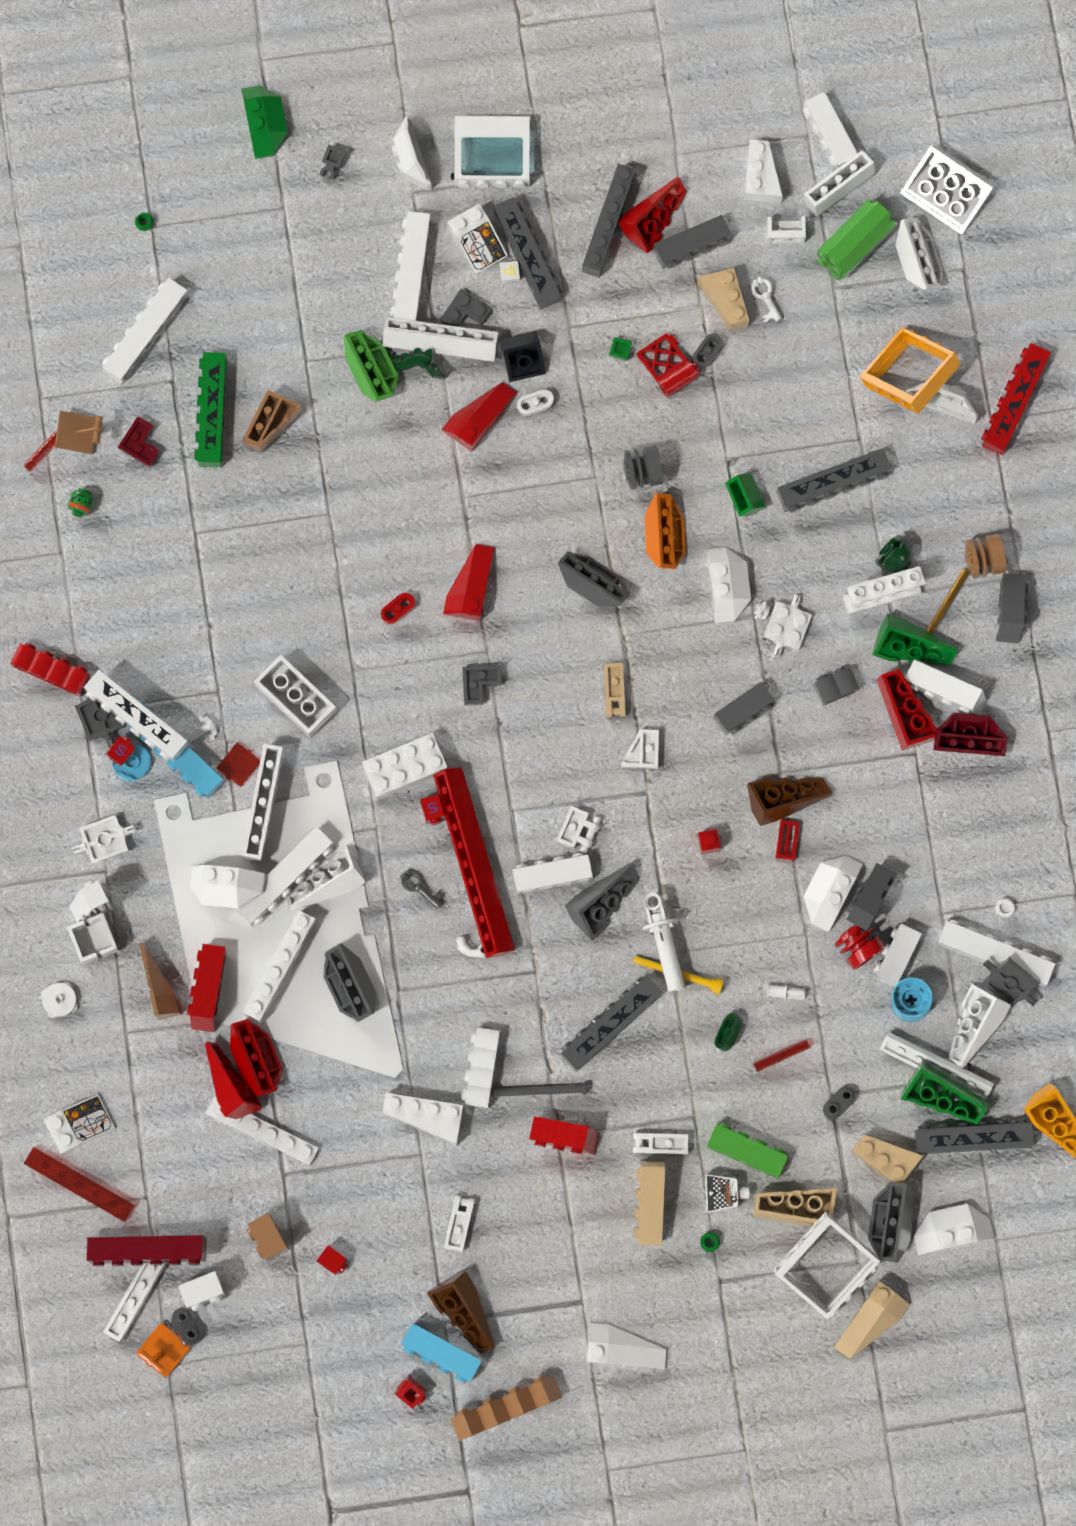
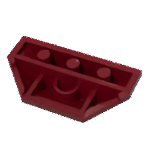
M953 712L936 730L933 750L1005 757L1008 737L989 715Z

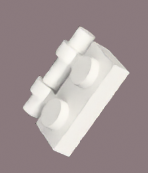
M571 806L556 842L574 849L576 843L581 844L579 852L586 854L588 848H591L593 844L592 839L595 832H598L600 828L599 823L601 819L594 816L592 822L587 821L589 813ZM583 827L588 828L585 838L580 836Z

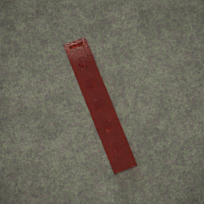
M35 1147L32 1148L23 1163L123 1222H126L135 1206Z

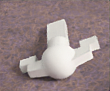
M201 715L198 717L201 722L205 721L206 724L187 735L191 742L211 730L212 734L209 736L214 740L216 739L215 735H217L216 724L207 716L203 718Z

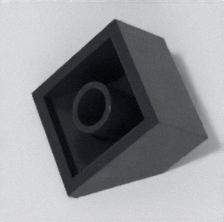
M536 331L500 339L509 383L546 374L540 340Z

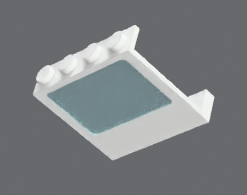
M455 116V186L460 188H468L469 186H477L478 188H487L488 186H496L497 188H506L507 186L525 188L529 186L530 116Z

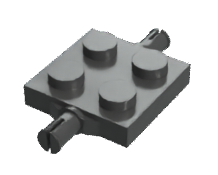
M87 698L83 703L75 705L89 742L98 738H105L107 746L110 748L111 744L114 743L112 734L117 730L125 728V726L115 719L116 715L110 712L108 714L100 707L101 703L97 700L93 702Z
M1010 957L997 966L990 962L989 959L983 963V966L991 972L983 980V984L1003 1001L1010 1004L1011 1007L1022 1000H1026L1032 1006L1037 1003L1038 1000L1030 995V991L1037 986L1038 980Z

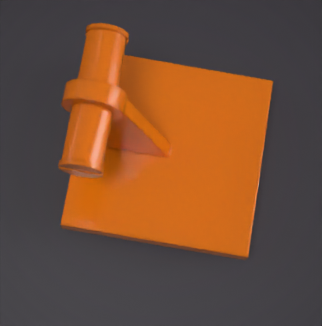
M160 1323L136 1354L147 1363L146 1366H151L159 1374L167 1378L191 1347L183 1345L174 1332L163 1323Z

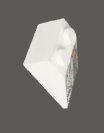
M480 204L447 222L449 233L476 275L508 257Z
M98 1094L43 1119L63 1156L116 1129Z

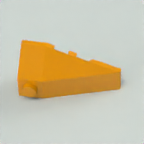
M1049 1083L1032 1095L1023 1110L1035 1127L1076 1158V1118L1057 1088Z

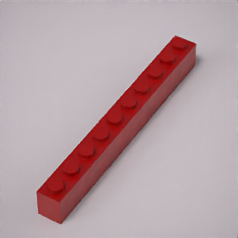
M462 767L444 769L434 774L433 777L485 957L504 956L515 951L463 769Z

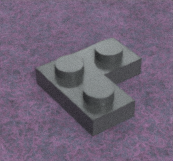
M460 289L440 321L446 325L459 327L465 317L468 316L483 325L492 312V308Z
M501 665L462 667L464 706L483 705L482 686L501 685Z

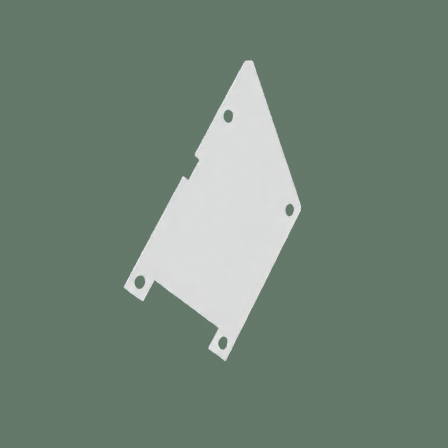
M337 761L304 768L310 793L309 796L274 803L262 863L243 860L242 857L251 808L192 820L187 793L155 799L154 804L192 986L196 984L193 976L195 968L199 967L197 953L198 950H202V944L226 947L223 979H220V1001L214 1021L231 1026L232 1023L249 1018L243 1014V1010L297 910H300L315 918L316 923L262 1023L260 1024L251 1018L249 1019L253 1021L252 1023L269 1033L270 1038L396 1078L403 1070L375 935H364L359 912L360 908L368 907L364 884L349 893L292 911L289 909L286 897H281L277 901L278 905L271 912L268 910L263 915L265 918L258 925L254 924L252 927L234 908L203 906L190 887L192 869L200 865L242 868L265 873L266 877L316 826L333 842L334 846L332 847L333 851L327 857L322 856L318 860L319 865L314 870L317 868L320 870L328 863L326 861L328 857L346 845L359 865ZM321 773H327L331 776L332 782L326 788L320 787L316 782L318 775ZM171 805H176L181 809V815L176 820H171L166 816V810ZM309 869L304 874L306 877L303 881H308L312 878L314 870L311 871ZM295 883V884L291 887L292 891H293L299 884ZM341 943L361 959L377 993L376 998L380 1003L374 1014L360 1022L339 1011L323 977L326 960L325 952Z

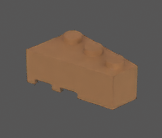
M267 390L243 437L244 445L261 453L303 412L302 405Z

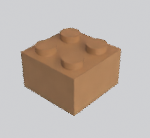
M269 1213L248 1223L249 1229H247V1232L253 1242L257 1241L259 1246L255 1248L262 1259L265 1258L267 1261H270L289 1251Z

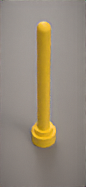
M639 956L633 958L635 964L663 972L660 963ZM681 970L683 979L709 987L712 993L720 994L724 980L719 978H712L710 980Z

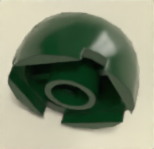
M897 535L898 539H890L879 552L882 555L880 560L877 558L875 560V564L886 572L897 573L902 569L906 570L911 565L912 548L901 535Z

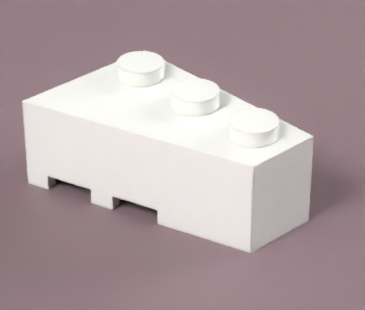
M751 139L749 141L744 200L781 203L782 193L769 141Z
M94 880L84 884V888L80 889L69 906L76 922L84 921L85 924L88 923L87 919L100 913L105 915L114 910L104 888L99 881L95 882Z

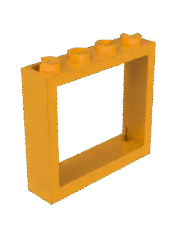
M902 327L859 377L867 389L919 414L961 363L957 358L958 354L954 353L952 349L948 350L940 343L931 342L928 337H921L914 330L909 331ZM909 344L943 361L914 396L880 380L882 375Z

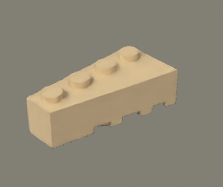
M837 1188L757 1193L754 1199L752 1217L812 1227L825 1211L833 1217Z

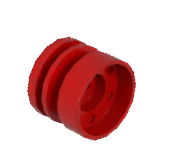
M853 925L834 943L836 948L843 944L846 945L840 951L841 954L848 951L852 953L846 961L853 970L861 967L886 947L879 936L870 940L868 936L873 932V928L864 932L863 928Z

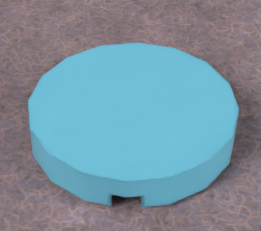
M133 743L135 749L122 766H118L112 761L113 769L123 780H140L150 769V755L140 744Z

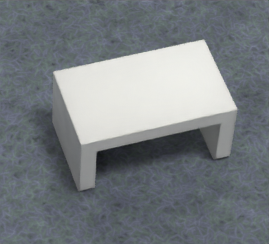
M771 216L767 217V243L805 242V216H801L800 221H772Z

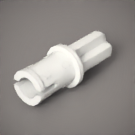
M768 984L766 997L784 998L783 1000H786V998L804 1000L805 989L787 987V985L784 987Z

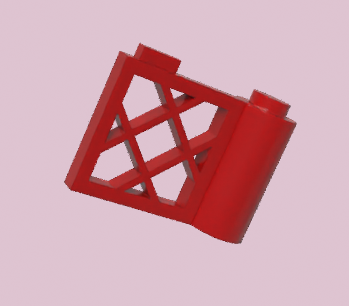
M667 333L637 352L636 356L658 383L664 395L670 397L698 378L700 369L695 362L691 363L686 359L676 346L678 341L672 334L668 335ZM666 340L670 345L669 351L659 350V344ZM647 352L655 353L654 361L645 360L643 355ZM657 354L668 355L667 363L656 362ZM671 355L679 356L682 360L678 364L669 363ZM655 366L666 367L665 372L659 377L654 372Z

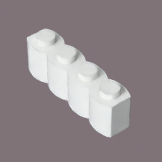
M476 1028V1032L472 1031L470 1043H474L473 1051H469L467 1061L471 1063L470 1070H466L464 1080L468 1082L467 1089H463L461 1100L465 1101V1106L488 1109L500 1031Z

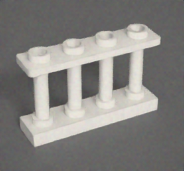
M918 566L847 587L848 595L843 596L848 615L920 595L922 593L920 586L925 584L921 568Z

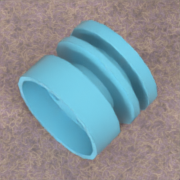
M905 978L899 981L894 987L891 997V1007L894 1014L905 1022H918L929 1014L932 1005L930 987L918 978ZM910 997L916 1000L913 1006L910 1003H906Z

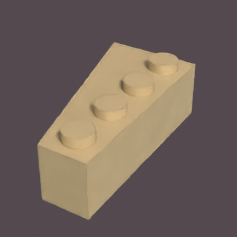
M641 1160L640 1169H637V1180L640 1181V1188H636V1200H639V1208H635V1219H639L638 1227H635L634 1239H638V1244L662 1245L664 1161Z

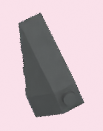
M632 863L627 864L578 893L565 905L571 920L591 940H594L607 928L610 923L608 921L613 912L617 913L620 908L618 907L623 897L628 896L638 881L639 876Z

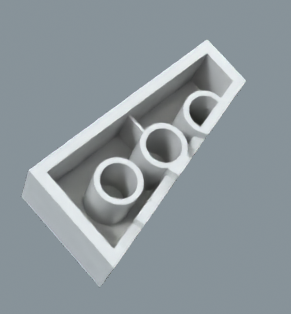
M916 660L913 661L905 676L913 692L918 691L927 698L936 700L959 713L980 715L987 702L982 689Z
M391 1093L385 1094L384 1115L457 1146L463 1105Z

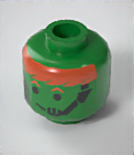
M82 488L73 491L67 505L72 511L71 514L82 518L83 515H89L95 503V498L92 496L93 493Z

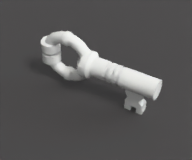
M761 277L753 280L751 286L752 295L757 299L764 300L770 311L767 315L762 316L763 319H766L764 322L767 323L769 319H774L775 322L780 321L782 317L771 299L772 283L768 279ZM759 283L760 285L765 283L768 287V291L762 295L756 291Z

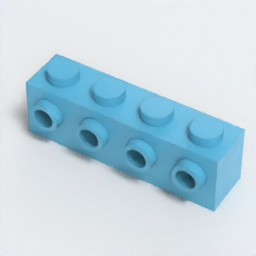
M414 1323L411 1324L401 1345L405 1346L403 1348L404 1351L411 1355H414L415 1352L422 1356L420 1358L422 1361L430 1365L432 1362L438 1364L439 1370L446 1374L451 1371L456 1374L455 1379L463 1383L472 1381L482 1360Z

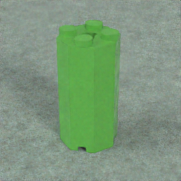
M869 198L818 249L817 255L819 258L817 262L823 268H828L836 280L845 279L895 229L896 221L890 220L892 215L884 206L877 201L872 203V199Z

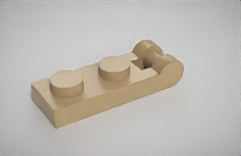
M623 663L604 664L606 717H612V715L623 717L625 716ZM612 702H619V707L612 708Z

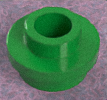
M140 213L136 216L135 225L138 230L148 231L153 227L154 220L150 214ZM143 220L148 221L146 225L141 224Z
M705 1233L700 1239L701 1248L706 1252H714L719 1247L720 1240L714 1233ZM707 1239L713 1240L712 1246L706 1244Z

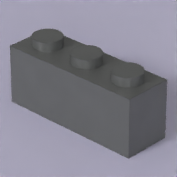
M760 682L717 711L713 718L726 736L730 733L734 735L742 729L740 726L746 722L750 724L757 719L756 715L761 712L765 714L771 710L774 699L763 683Z

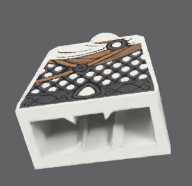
M705 1175L706 1214L737 1208L738 1199H749V1187H737V1179Z

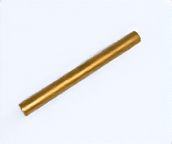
M962 569L928 626L927 632L934 633L967 578L968 570Z

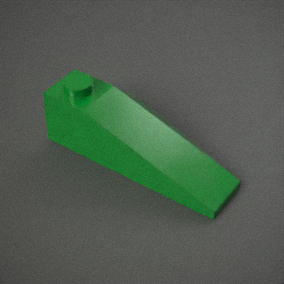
M887 613L879 628L872 655L893 662L908 660L909 663H913L916 660L926 661L927 664L950 665L958 652V648L905 619Z

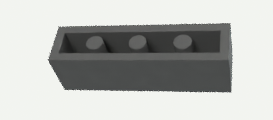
M720 215L654 243L653 250L662 269L666 267L670 269L678 265L680 261H689L699 253L706 254L710 252L715 246L722 247L728 244L731 239V232L723 216Z

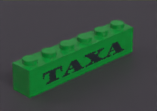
M203 352V358H199V369L202 370V376L198 377V388H201V395H197V406H200V413L196 414V424H199V431L195 433V442H198V449H195L194 460L198 462L199 467L222 468L226 353Z

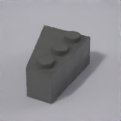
M1007 573L1002 575L999 594V617L997 619V624H999L996 635L997 642L1018 644L1022 629L1027 626L1028 616L1024 615V612L1028 608V599H1025V594H1028L1029 583H1026V575Z

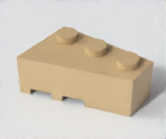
M734 268L699 276L697 278V285L716 309L717 314L728 330L733 331L748 327L749 318Z
M864 1135L851 1151L888 1182L903 1183L923 1157L917 1153Z

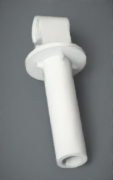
M650 893L644 899L649 925L642 928L643 932L650 931L649 933H654L668 992L685 989V984L670 927L678 923V919H669L664 898L656 893ZM657 897L658 905L653 908L651 900Z

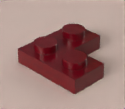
M137 416L117 447L118 450L151 468L160 454V450L145 442L154 425Z

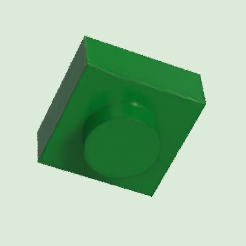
M614 337L609 357L627 361L632 341Z

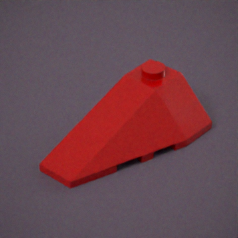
M676 177L634 206L618 221L625 236L645 253H649L653 249L654 243L661 240V233L665 226H669L671 222L669 219L673 211H677L687 193L680 177Z
M501 382L453 414L442 428V431L472 452L517 393Z
M475 544L446 596L443 615L481 621L494 547Z
M207 1041L205 1047L221 1113L225 1117L239 1119L263 1109L256 1094L249 1088L247 1089L242 1083L240 1073H237L230 1067L232 1062L220 1046Z

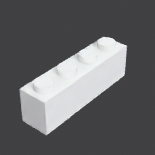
M825 92L806 100L802 109L806 119H810L813 133L815 135L818 134L821 148L823 151L826 150L829 155L830 165L832 167L835 166L837 169L858 153Z
M863 150L805 192V205L816 217L875 174L874 162Z
M583 853L573 854L572 858L565 859L564 856L556 857L552 862L547 863L546 860L537 861L532 866L521 864L515 866L516 869H512L517 895L589 881L593 878L589 856Z

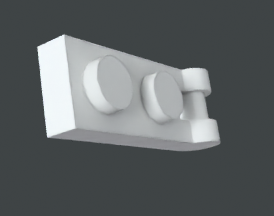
M633 1133V1140H635L633 1153L688 1155V1134ZM643 1140H649V1147H643Z
M456 1195L443 1248L463 1253L475 1199L461 1198V1195ZM459 1205L467 1207L466 1212L458 1211Z

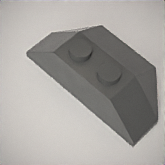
M567 551L558 562L567 587L597 607L621 606L631 594L619 575L590 556L573 554Z
M342 943L326 951L323 977L339 1011L357 1022L374 1014L377 993L361 959Z
M889 1182L873 1199L868 1240L880 1260L898 1263L910 1245L915 1204L909 1184Z

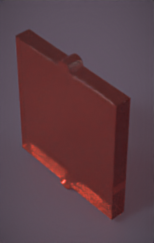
M236 743L216 769L224 774L227 780H232L239 787H242L260 765V759L254 756L251 750H247L239 743Z

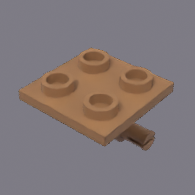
M60 410L55 448L92 455L94 443H100L101 433H103V417H91Z

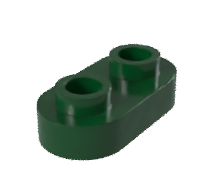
M730 1013L724 1018L714 1042L718 1049L728 1051L732 1048L743 1024L740 1016Z

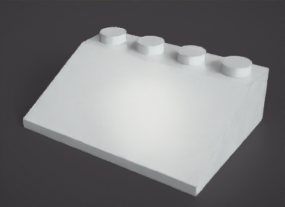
M932 145L906 183L901 194L962 235L985 204L996 185L938 146Z

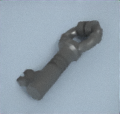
M406 870L400 876L401 884L405 890L418 892L436 909L442 905L439 900L445 896V893L441 894V890L434 896L423 887V880L419 873ZM413 875L418 879V883L414 887H409L406 881Z

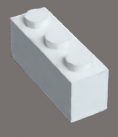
M900 924L898 928L894 927L890 935L893 940L890 945L886 944L882 952L884 958L882 962L878 961L874 968V972H876L874 978L895 987L922 933L903 924Z

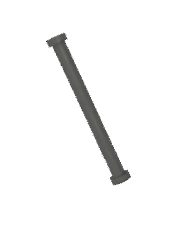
M586 1083L573 1086L505 1089L493 1087V1099L501 1096L583 1093V1095H587Z

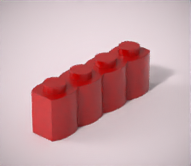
M26 642L25 645L19 644L10 662L12 667L81 697L84 686L90 679L86 668L79 665L77 668L70 665L71 662L64 658L55 659L53 654L43 650L39 652L30 643Z

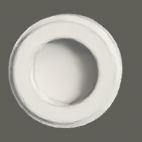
M1001 899L995 905V912L1000 918H1009L1015 911V905L1010 899Z

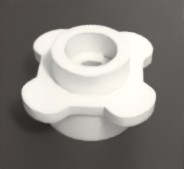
M766 601L756 605L753 611L755 614L754 619L760 618L764 620L770 610V606L766 605Z

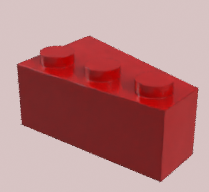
M534 1116L529 1139L534 1141V1145L539 1147L550 1145L555 1150L564 1151V1149H568L575 1154L582 1155V1153L595 1156L600 1133L588 1126Z

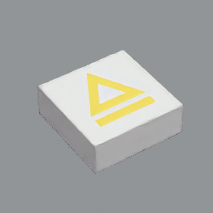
M518 261L499 263L501 283L520 281Z

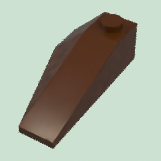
M764 778L747 784L751 811L760 826L779 821L832 795L824 778H801L800 780H789V778L771 780V778Z

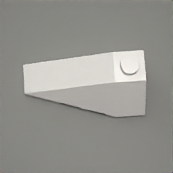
M347 845L328 857L326 865L320 870L318 868L314 870L312 878L300 883L286 897L291 911L349 893L366 883L363 872Z
M973 984L962 1002L961 1007L964 1009L961 1019H958L957 1022L959 1029L957 1035L953 1038L948 1060L962 1068L999 1027L1011 1007L1007 1002Z
M589 1323L586 1363L665 1369L666 1349L609 1324Z

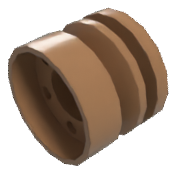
M999 534L985 536L984 545H982L979 538H975L974 543L972 539L965 541L966 564L973 579L979 578L980 574L982 577H986L988 567L992 575L1006 573V556Z

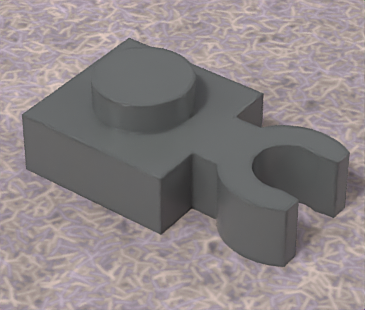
M328 144L322 160L326 167L321 169L320 175L324 177L325 172L330 171L329 179L333 180L335 178L334 169L341 168L347 152Z

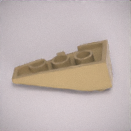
M880 1281L877 1282L834 1348L851 1359L899 1322L910 1304Z

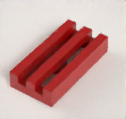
M780 820L776 859L795 860L800 822ZM787 825L784 854H780L783 827ZM791 826H795L791 855H787Z

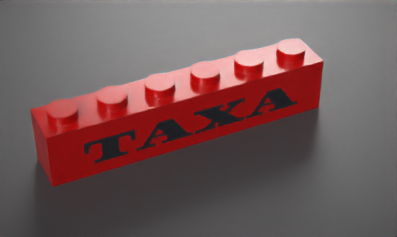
M1030 343L1028 348L1024 347L1020 355L1022 362L1020 365L1016 363L1012 372L1015 375L1013 381L1008 380L1004 389L1007 393L1005 397L1001 396L997 403L999 410L997 414L993 412L988 422L992 425L989 430L985 429L981 440H984L982 447L1001 456L1003 455L1051 352Z

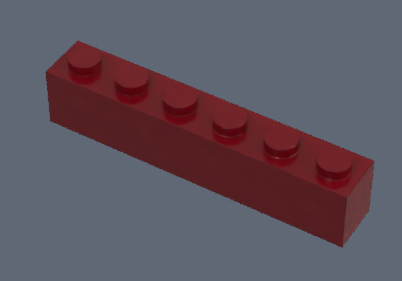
M203 1235L87 1237L86 1261L93 1264L94 1267H104V1263H112V1266L116 1267L124 1266V1263H131V1266H143V1263H150L151 1266H161L162 1262H169V1265L175 1266L181 1265V1262H188L189 1265H200V1262H206L207 1238Z

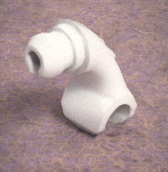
M465 937L457 938L458 951L468 957L486 958L485 953L481 952L483 949L482 944L478 949H471L470 945L466 943Z

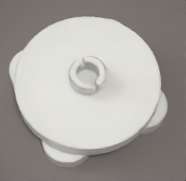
M68 982L54 983L41 993L43 1007L52 1019L66 1016L71 1012H75L78 1008L76 994Z

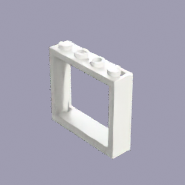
M825 1211L776 1265L774 1273L825 1318L829 1319L830 1316L839 1312L840 1305L844 1301L848 1302L851 1299L853 1291L857 1287L860 1288L866 1282V1277L869 1273L876 1271V1268L880 1265V1259L872 1250ZM831 1225L869 1259L825 1306L787 1272L827 1227Z

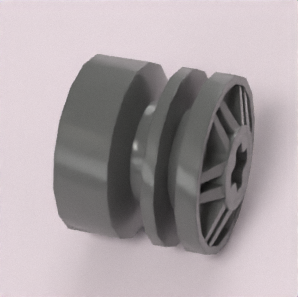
M656 445L644 447L643 456L639 455L637 448L634 449V458L631 457L630 450H624V473L631 490L636 489L635 480H638L640 488H643L644 479L648 480L650 486L663 484L660 456Z

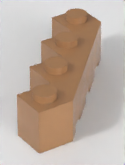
M545 1375L534 1379V1384L522 1389L519 1386L508 1390V1395L499 1399L488 1398L482 1401V1406L468 1411V1408L456 1412L457 1416L450 1420L459 1441L563 1398L554 1375L548 1378Z

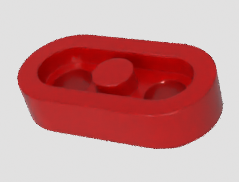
M401 593L384 606L381 610L383 622L389 625L395 624L411 612L415 606L414 597L409 593ZM408 601L409 605L405 607L402 605V602ZM391 612L394 614V617L388 618L387 614Z

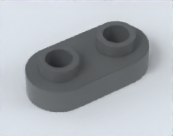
M714 333L704 338L693 354V362L699 368H706L711 364L722 348V338ZM711 342L716 343V346L711 347L709 344ZM704 357L705 361L700 362L699 358Z
M849 1086L841 1087L824 1104V1116L829 1120L839 1118L856 1100L855 1090ZM843 1093H849L850 1098L844 1099ZM831 1106L836 1107L835 1113L830 1112L829 1108Z
M183 1308L177 1309L171 1317V1323L182 1344L187 1347H193L200 1340V1331L188 1310ZM183 1315L185 1320H180L179 1316ZM187 1333H193L194 1337H188Z

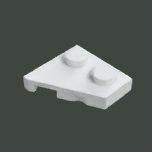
M640 729L621 763V768L658 769L659 730Z

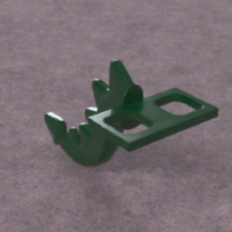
M415 348L412 356L405 352L403 360L400 355H396L392 359L393 353H388L395 370L404 371L420 366L422 369L425 368L432 378L446 379L440 369L434 363H431L433 361V351L430 348L423 354L419 348Z

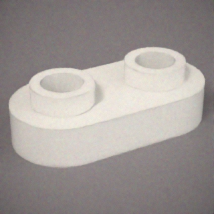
M540 390L525 395L518 400L517 410L524 416L547 410L553 405V394L548 390ZM546 398L548 401L547 403H542L541 399ZM528 404L530 408L524 409L523 406Z

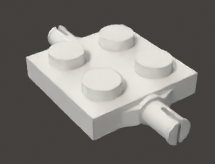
M794 595L791 605L778 601L775 602L763 634L764 638L776 644L772 654L776 657H780L783 647H789L797 651L800 649L812 614L798 608L802 599L798 595Z
M116 815L80 827L82 844L72 847L74 855L86 851L92 865L129 852L125 836L136 832L135 827L132 825L122 828L118 823Z

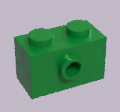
M752 473L738 474L725 482L739 517L754 515L766 507Z

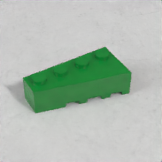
M923 1061L904 1087L900 1098L904 1101L914 1102L922 1107L926 1106L935 1109V1111L951 1114L953 1117L974 1124L979 1123L988 1109L987 1100Z

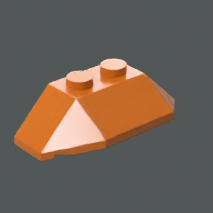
M655 493L644 516L646 554L658 568L674 570L686 554L684 516L678 505L674 502L672 495Z

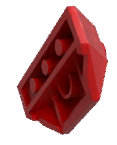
M248 1018L231 1024L230 1050L244 1085L260 1097L277 1091L283 1068L269 1033L252 1023L253 1021Z

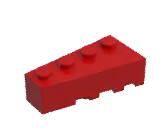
M897 669L881 674L876 681L901 750H907L934 741L937 728L933 724L930 715H927L920 700L912 692V688L901 671Z
M202 944V950H198L197 961L199 962V967L195 968L193 976L196 984L191 987L190 997L193 998L192 1004H188L187 1009L192 1030L215 1032L214 1016H217L218 1012L217 997H220V979H223L226 959V947Z

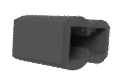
M844 667L836 669L833 675L827 676V674L819 676L814 683L823 706L854 694L859 690L851 669H845Z

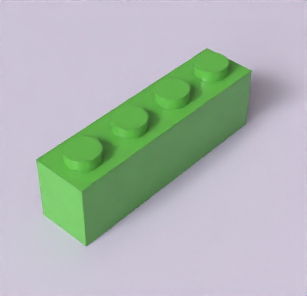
M724 1123L716 1124L706 1146L707 1148L776 1179L779 1178L788 1158L784 1150L777 1147L771 1149L767 1147L768 1143L760 1139L756 1141L749 1139L750 1135L742 1131L738 1133L731 1131L732 1127Z

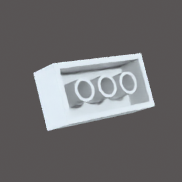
M282 655L254 681L255 686L309 738L336 712V706Z
M433 733L362 762V767L377 801L434 778V774L448 769Z

